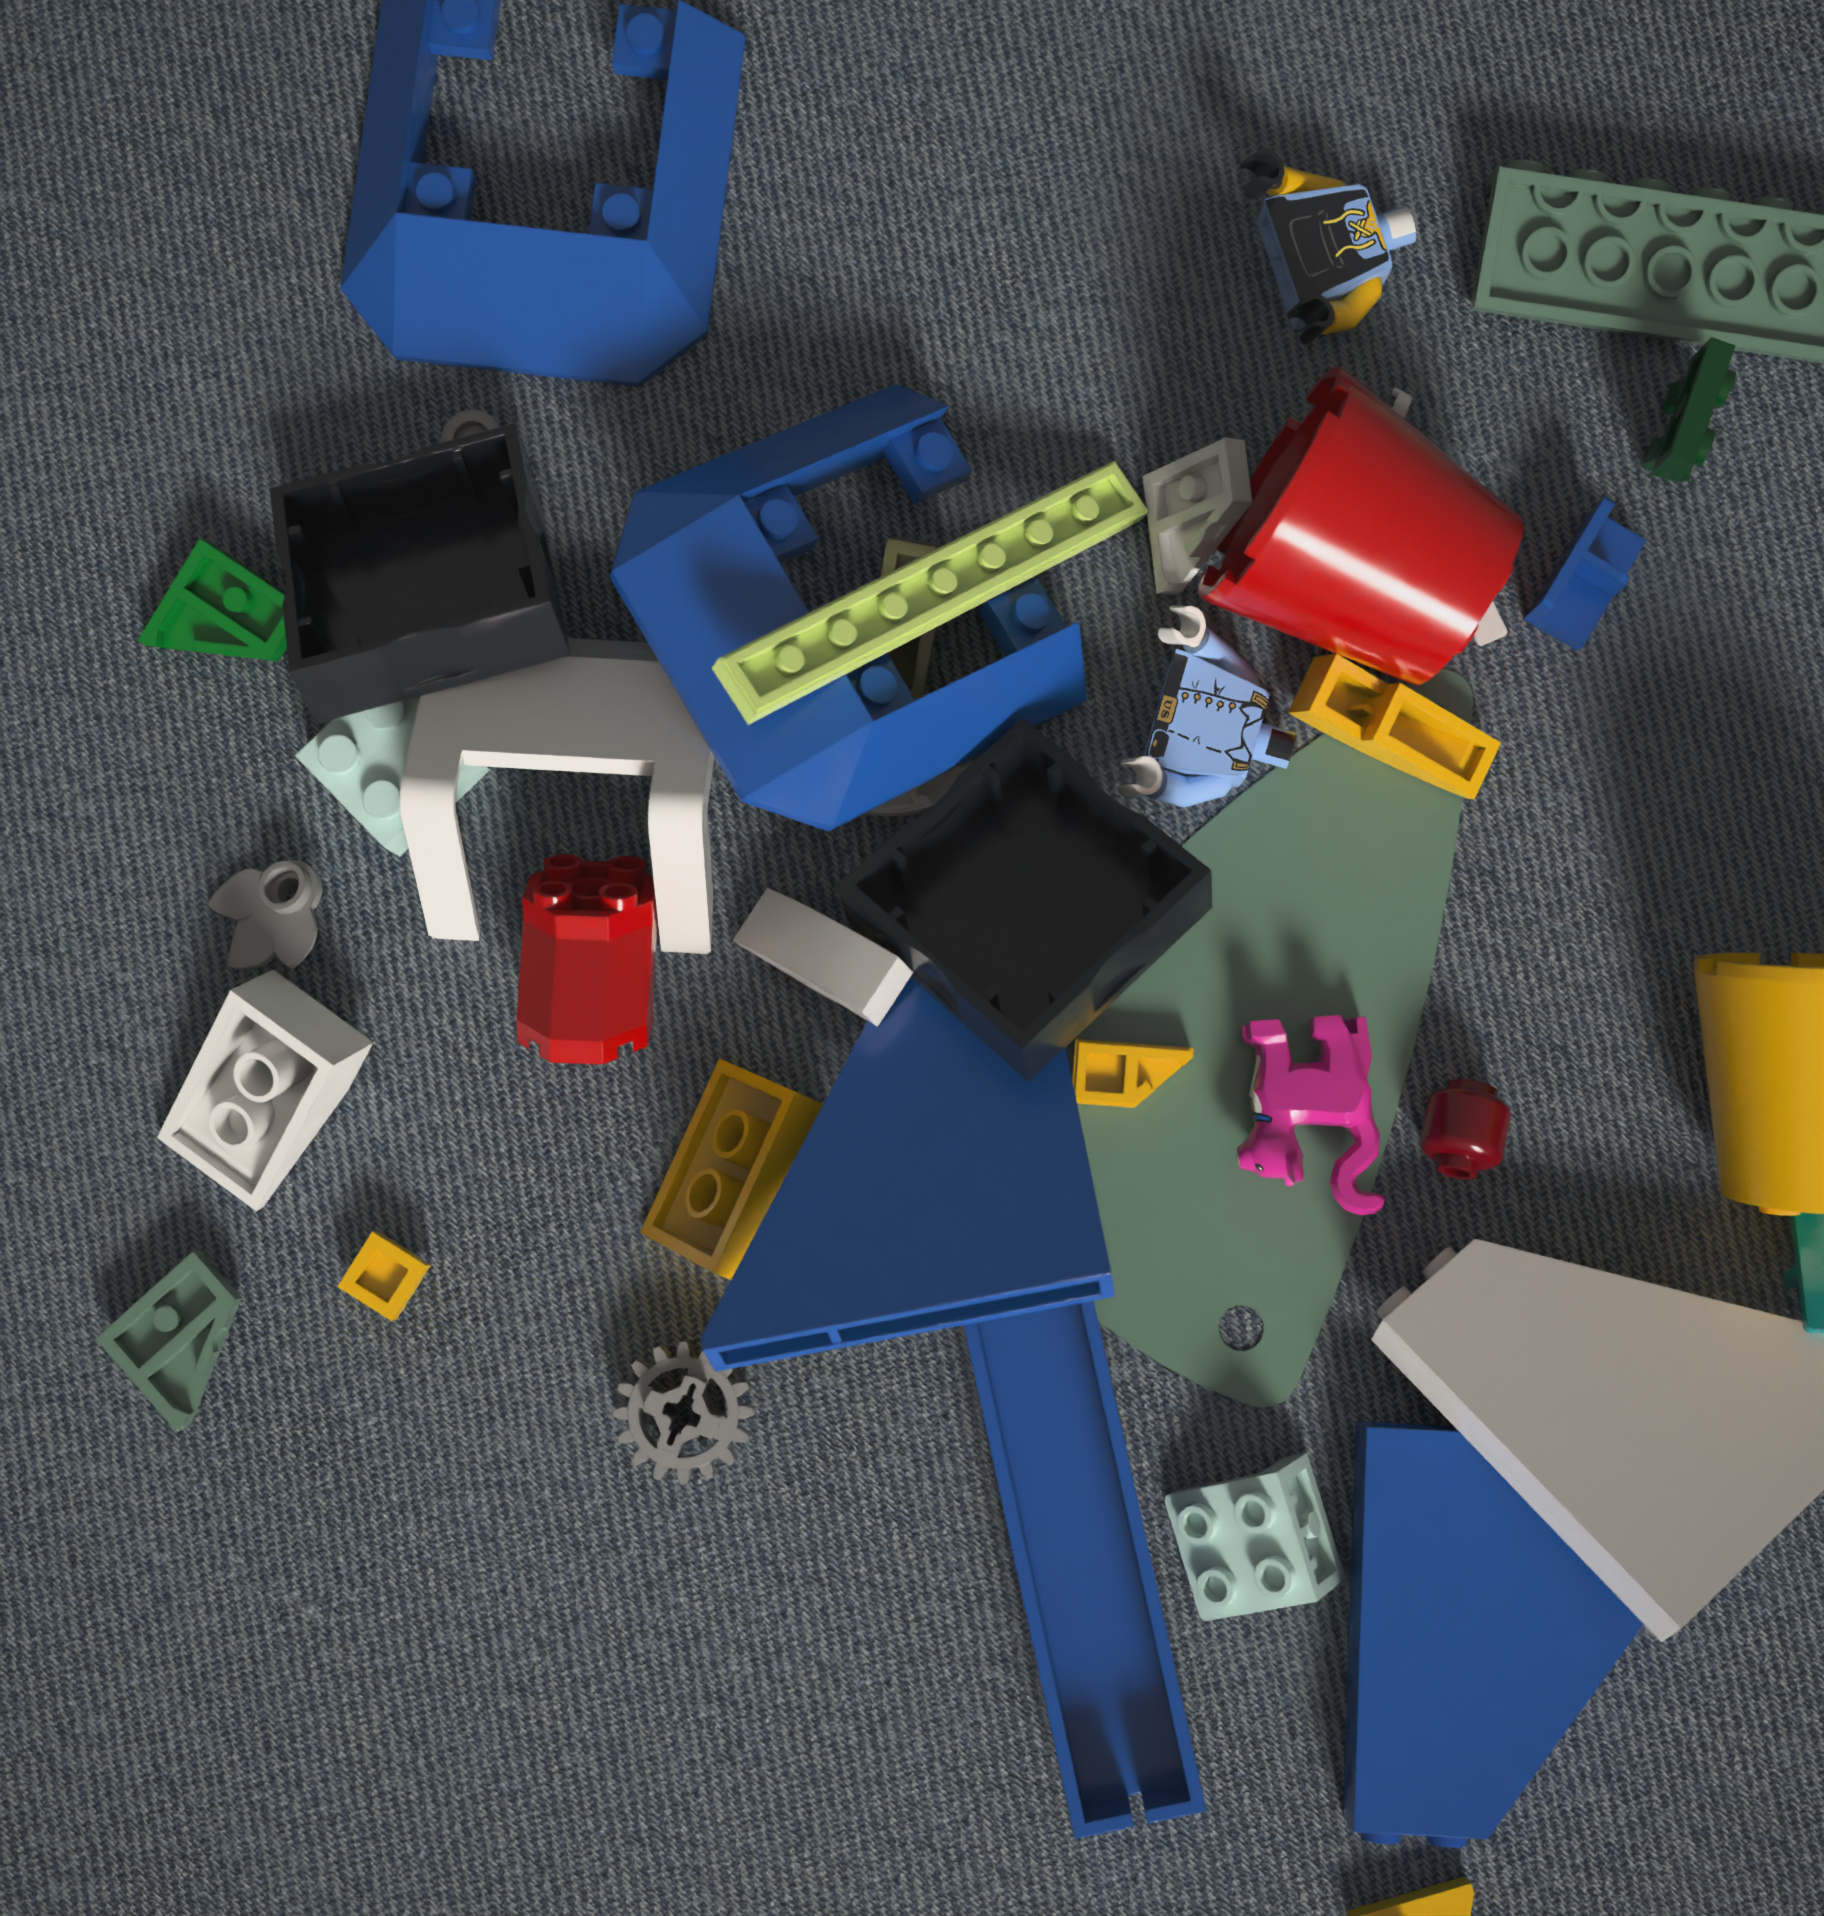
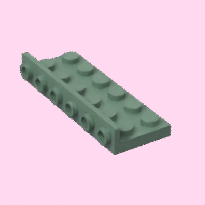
M1510 160L1507 163V167L1499 166L1489 176L1486 190L1491 191L1470 310L1704 345L1710 337L1736 345L1734 349L1736 351L1824 364V207H1818L1816 214L1792 210L1794 202L1783 198L1759 197L1755 199L1754 204L1730 201L1731 192L1716 188L1693 189L1692 195L1668 192L1669 183L1648 178L1633 179L1630 186L1607 183L1606 173L1589 169L1570 170L1568 177L1544 173V164L1530 160Z

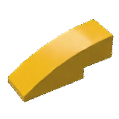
M1338 654L1314 657L1287 712L1370 757L1466 799H1475L1501 742L1401 683L1387 684Z

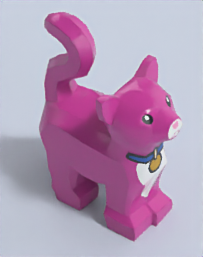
M1341 1015L1317 1016L1308 1020L1309 1036L1319 1043L1321 1052L1319 1061L1314 1063L1292 1062L1287 1036L1280 1019L1250 1021L1247 1025H1242V1043L1255 1048V1069L1249 1092L1254 1126L1248 1138L1237 1147L1236 1159L1239 1167L1254 1172L1262 1178L1283 1179L1286 1187L1294 1186L1295 1182H1301L1304 1177V1156L1294 1132L1297 1125L1344 1127L1349 1129L1354 1139V1144L1335 1161L1329 1181L1333 1197L1345 1211L1357 1215L1374 1214L1380 1210L1385 1201L1383 1195L1376 1192L1363 1191L1356 1186L1357 1176L1367 1169L1378 1156L1380 1133L1373 1117L1372 1089L1367 1082L1372 1051L1366 1017L1343 1020Z

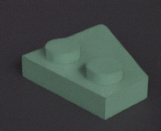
M201 1250L192 1251L104 1330L96 1340L173 1429L178 1432L184 1430L193 1421L242 1297Z

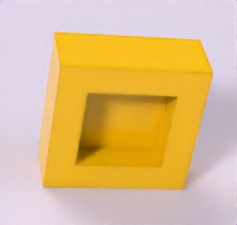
M372 1231L337 1287L393 1321L398 1319L431 1264L381 1232Z

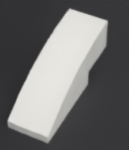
M769 888L765 890L733 939L735 943L830 1001L841 1004L877 1027L913 974V971L895 954L835 920Z

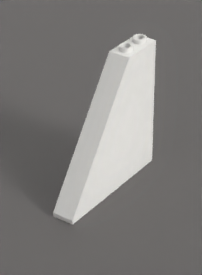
M1479 1239L1471 1241L1458 1254L1450 1246L1443 1250L1423 1270L1422 1274L1428 1279L1413 1293L1403 1286L1388 1298L1376 1312L1382 1319L1371 1338L1376 1346L1661 1642L1684 1627L1824 1490V1333L1806 1332L1802 1321Z

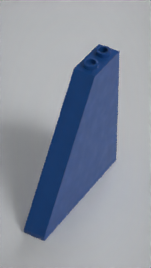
M910 977L879 1026L877 1027L869 1021L864 1026L701 1336L702 1351L715 1372L1115 1297L1112 1272L1066 1047L1028 1082Z
M1355 1421L1343 1817L1353 1832L1361 1833V1839L1376 1844L1400 1843L1401 1835L1427 1836L1426 1841L1428 1843L1447 1848L1465 1847L1467 1845V1838L1488 1839L1643 1626L1641 1620L1453 1425Z

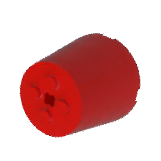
M1335 366L1326 372L1308 392L1306 400L1314 406L1302 422L1299 423L1291 417L1288 418L1251 475L1252 504L1216 548V550L1223 553L1217 569L1208 565L1203 571L1198 587V595L1209 603L1413 685H1421L1435 676L1455 654H1460L1473 638L1480 620L1495 596L1506 584L1512 573L1513 561L1521 542L1524 528L1523 518L1351 373L1339 366Z

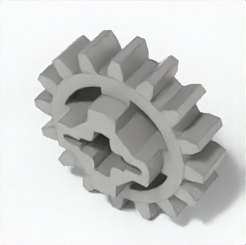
M690 1340L680 1341L677 1356L671 1357L667 1348L661 1344L653 1348L656 1363L653 1367L640 1358L631 1365L635 1374L640 1378L637 1383L622 1381L618 1385L617 1390L630 1399L629 1404L616 1407L613 1410V1417L628 1420L629 1428L620 1434L617 1440L619 1444L636 1442L639 1449L631 1460L635 1466L643 1463L648 1458L656 1462L653 1472L654 1479L660 1480L669 1468L677 1469L680 1485H686L690 1481L693 1468L698 1467L701 1474L709 1480L716 1475L715 1458L718 1457L729 1465H732L738 1458L735 1450L730 1445L732 1440L741 1443H747L750 1440L752 1433L739 1425L740 1419L754 1416L756 1406L741 1403L739 1396L752 1386L750 1380L733 1382L729 1375L735 1368L715 1372L703 1351L700 1356L693 1355ZM677 1368H689L682 1383L667 1388L660 1384H652L659 1375L666 1371ZM712 1379L718 1384L724 1394L727 1414H725V1411L715 1408L708 1391ZM695 1384L696 1388L692 1399H694L692 1410L696 1414L701 1415L700 1420L692 1419L677 1433L675 1438L674 1433L678 1426L675 1422L678 1413L669 1408L670 1403L677 1404L693 1389ZM643 1412L654 1416L661 1433L658 1443L652 1439L645 1427ZM701 1435L709 1439L715 1438L718 1440L713 1446L702 1452L687 1455L681 1454L686 1442Z

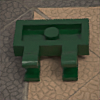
M1710 337L1691 358L1686 375L1680 381H1675L1670 385L1662 410L1668 414L1672 413L1665 434L1650 442L1643 463V469L1652 471L1651 474L1673 482H1684L1690 478L1694 465L1700 467L1704 463L1716 434V430L1708 427L1714 407L1721 408L1736 377V371L1728 369L1736 345Z

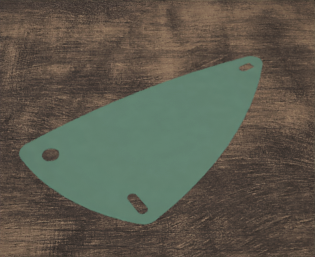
M1441 669L1435 676L1421 685L1405 684L1406 687L1433 703L1446 707L1448 712L1471 725L1473 693L1470 685L1458 673ZM1325 733L1292 755L1286 769L1275 767L1228 804L1182 845L1183 848L1211 869L1213 907L1075 1038L1194 1048L1193 1058L1135 1108L1077 1104L1112 1272L1115 1297L1094 1301L1098 1321L1135 1349L1168 1369L1212 1391L1259 1408L1273 1407L1284 1402L1297 1387L1333 1301L1364 1215L1345 1211L1334 1199L1329 1183L1335 1161L1354 1144V1139L1347 1128L1324 1125H1297L1294 1132L1304 1156V1177L1301 1182H1295L1294 1186L1286 1187L1283 1179L1262 1178L1254 1172L1239 1167L1236 1159L1237 1147L1248 1138L1254 1126L1249 1092L1255 1069V1048L1242 1043V1025H1247L1250 1021L1280 1019L1287 1036L1292 1062L1314 1063L1319 1061L1321 1052L1319 1043L1309 1036L1308 1020L1317 1016L1341 1015L1343 1020L1366 1017L1372 1051L1367 1082L1372 1089L1373 1117L1380 1133L1378 1156L1367 1169L1357 1176L1356 1186L1360 1190L1371 1192L1392 1129L1414 1050L1432 974L1451 878L1463 799L1459 795L1393 768ZM1074 1040L1066 1046L1071 1077ZM1232 1307H1250L1262 1319V1338L1256 1346L1249 1350H1234L1228 1347L1220 1337V1319Z

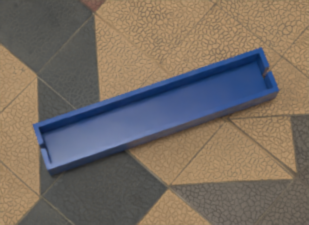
M1094 1301L963 1325L1074 1838L1079 1839L1134 1827L1129 1796L1140 1793L1142 1795L1147 1824L1207 1812Z

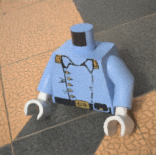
M1173 605L1170 606V610L1180 617V631L1173 628L1160 627L1158 637L1167 644L1183 645L1185 651L1176 649L1170 661L1144 755L1121 761L1122 766H1129L1135 771L1136 784L1118 786V793L1122 797L1146 795L1148 798L1185 808L1224 797L1232 787H1239L1246 778L1251 759L1286 769L1293 752L1297 733L1262 723L1270 693L1260 687L1258 675L1226 641L1206 626L1205 617L1198 608L1194 606Z

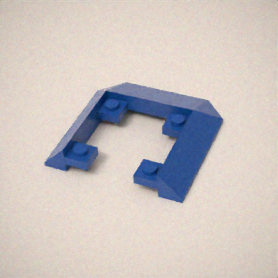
M382 0L340 289L396 360L640 387L707 336L746 46L745 34L681 0H678L677 10L619 4L612 56L614 74L668 80L653 189L595 183L589 234L471 221L476 177L473 170L423 163L438 55L493 61L501 1Z
M894 384L634 493L609 577L741 802L826 831H831L980 756L1021 718L1035 728L1083 704L1087 700L1080 623L1078 621L1068 627L1065 625L1038 578L988 600L978 611L1005 657L917 700L912 696L889 655L885 653L748 725L712 670V666L718 658L809 613L780 564L811 550L819 539L794 498L795 496L884 458L888 460L914 504L957 486L967 479L972 469L941 419L949 405L899 384Z

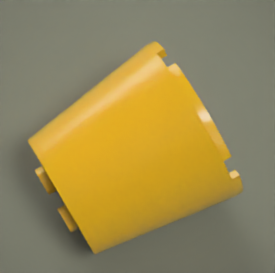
M1755 952L1694 956V977L1720 1194L1730 1200L1759 1206V1212L1784 1216L1799 1215L1801 1212L1824 1214V953H1791V965H1760V953Z

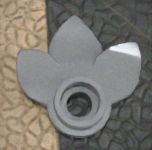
M288 860L274 863L265 871L244 869L223 883L208 902V906L220 915L238 921L229 952L228 965L230 967L240 970L260 968L277 956L283 964L294 969L308 956L314 946L318 931L313 911L317 907L322 895L321 879L311 866L302 861ZM299 885L296 894L287 901L289 891L294 886Z

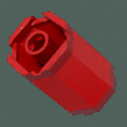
M556 854L547 857L543 862L544 871L530 875L522 896L523 931L516 1017L517 1040L519 1044L529 1049L531 1040L539 1044V1056L550 1063L606 1064L618 1059V1047L633 1041V1052L648 1047L654 1022L653 991L658 921L653 876L646 873V862L636 856H619L609 861H584L572 854Z

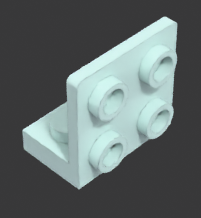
M1307 1453L1284 1457L1259 1474L1173 1491L1164 1499L1197 1610L1203 1621L1317 1602L1346 1579Z

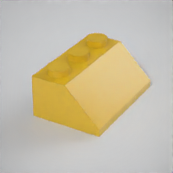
M719 1058L640 1233L708 1271L731 1280L823 1104Z

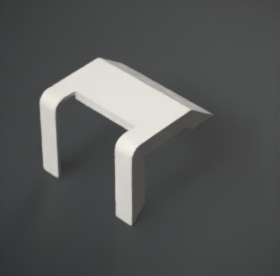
M567 638L571 656L420 696L401 779L400 814L429 936L435 939L479 941L480 927L455 804L456 788L462 759H464V765L652 776L648 809V830L661 952L711 953L713 882L707 809L714 754L648 643Z

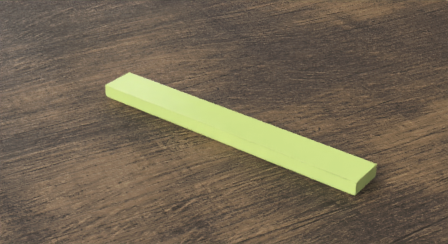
M1114 460L718 658L712 666V670L749 725L1138 523L1149 511Z

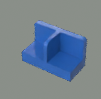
M1606 496L1585 515L1524 617L1525 621L1576 651L1585 645L1612 598L1625 587L1629 580L1627 573L1647 541L1608 518L1616 502Z

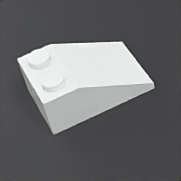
M271 970L230 990L157 1138L245 1204L258 1211L264 1207L347 1093L374 1042L275 970Z

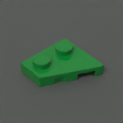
M199 538L137 641L145 646L279 662L287 649L282 607L285 591L212 542Z

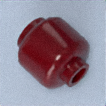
M1454 1079L1447 1083L1446 1088H1440L1430 1094L1420 1136V1148L1430 1159L1438 1162L1437 1170L1440 1173L1452 1178L1468 1180L1476 1178L1477 1171L1492 1169L1501 1163L1511 1112L1508 1105L1498 1098L1499 1091L1493 1086L1470 1079Z

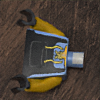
M1268 148L1258 150L1240 163L1241 169H1248L1256 176L1255 179L1244 186V193L1250 199L1257 198L1265 192L1272 196L1264 199L1257 220V226L1287 310L1286 315L1290 319L1293 330L1308 326V329L1299 336L1300 341L1304 345H1308L1320 334L1354 329L1381 297L1382 286L1392 269V259L1389 251L1416 241V228L1408 207L1403 206L1376 215L1370 195L1364 185L1355 184L1347 186L1341 180L1283 165L1281 158L1273 150Z

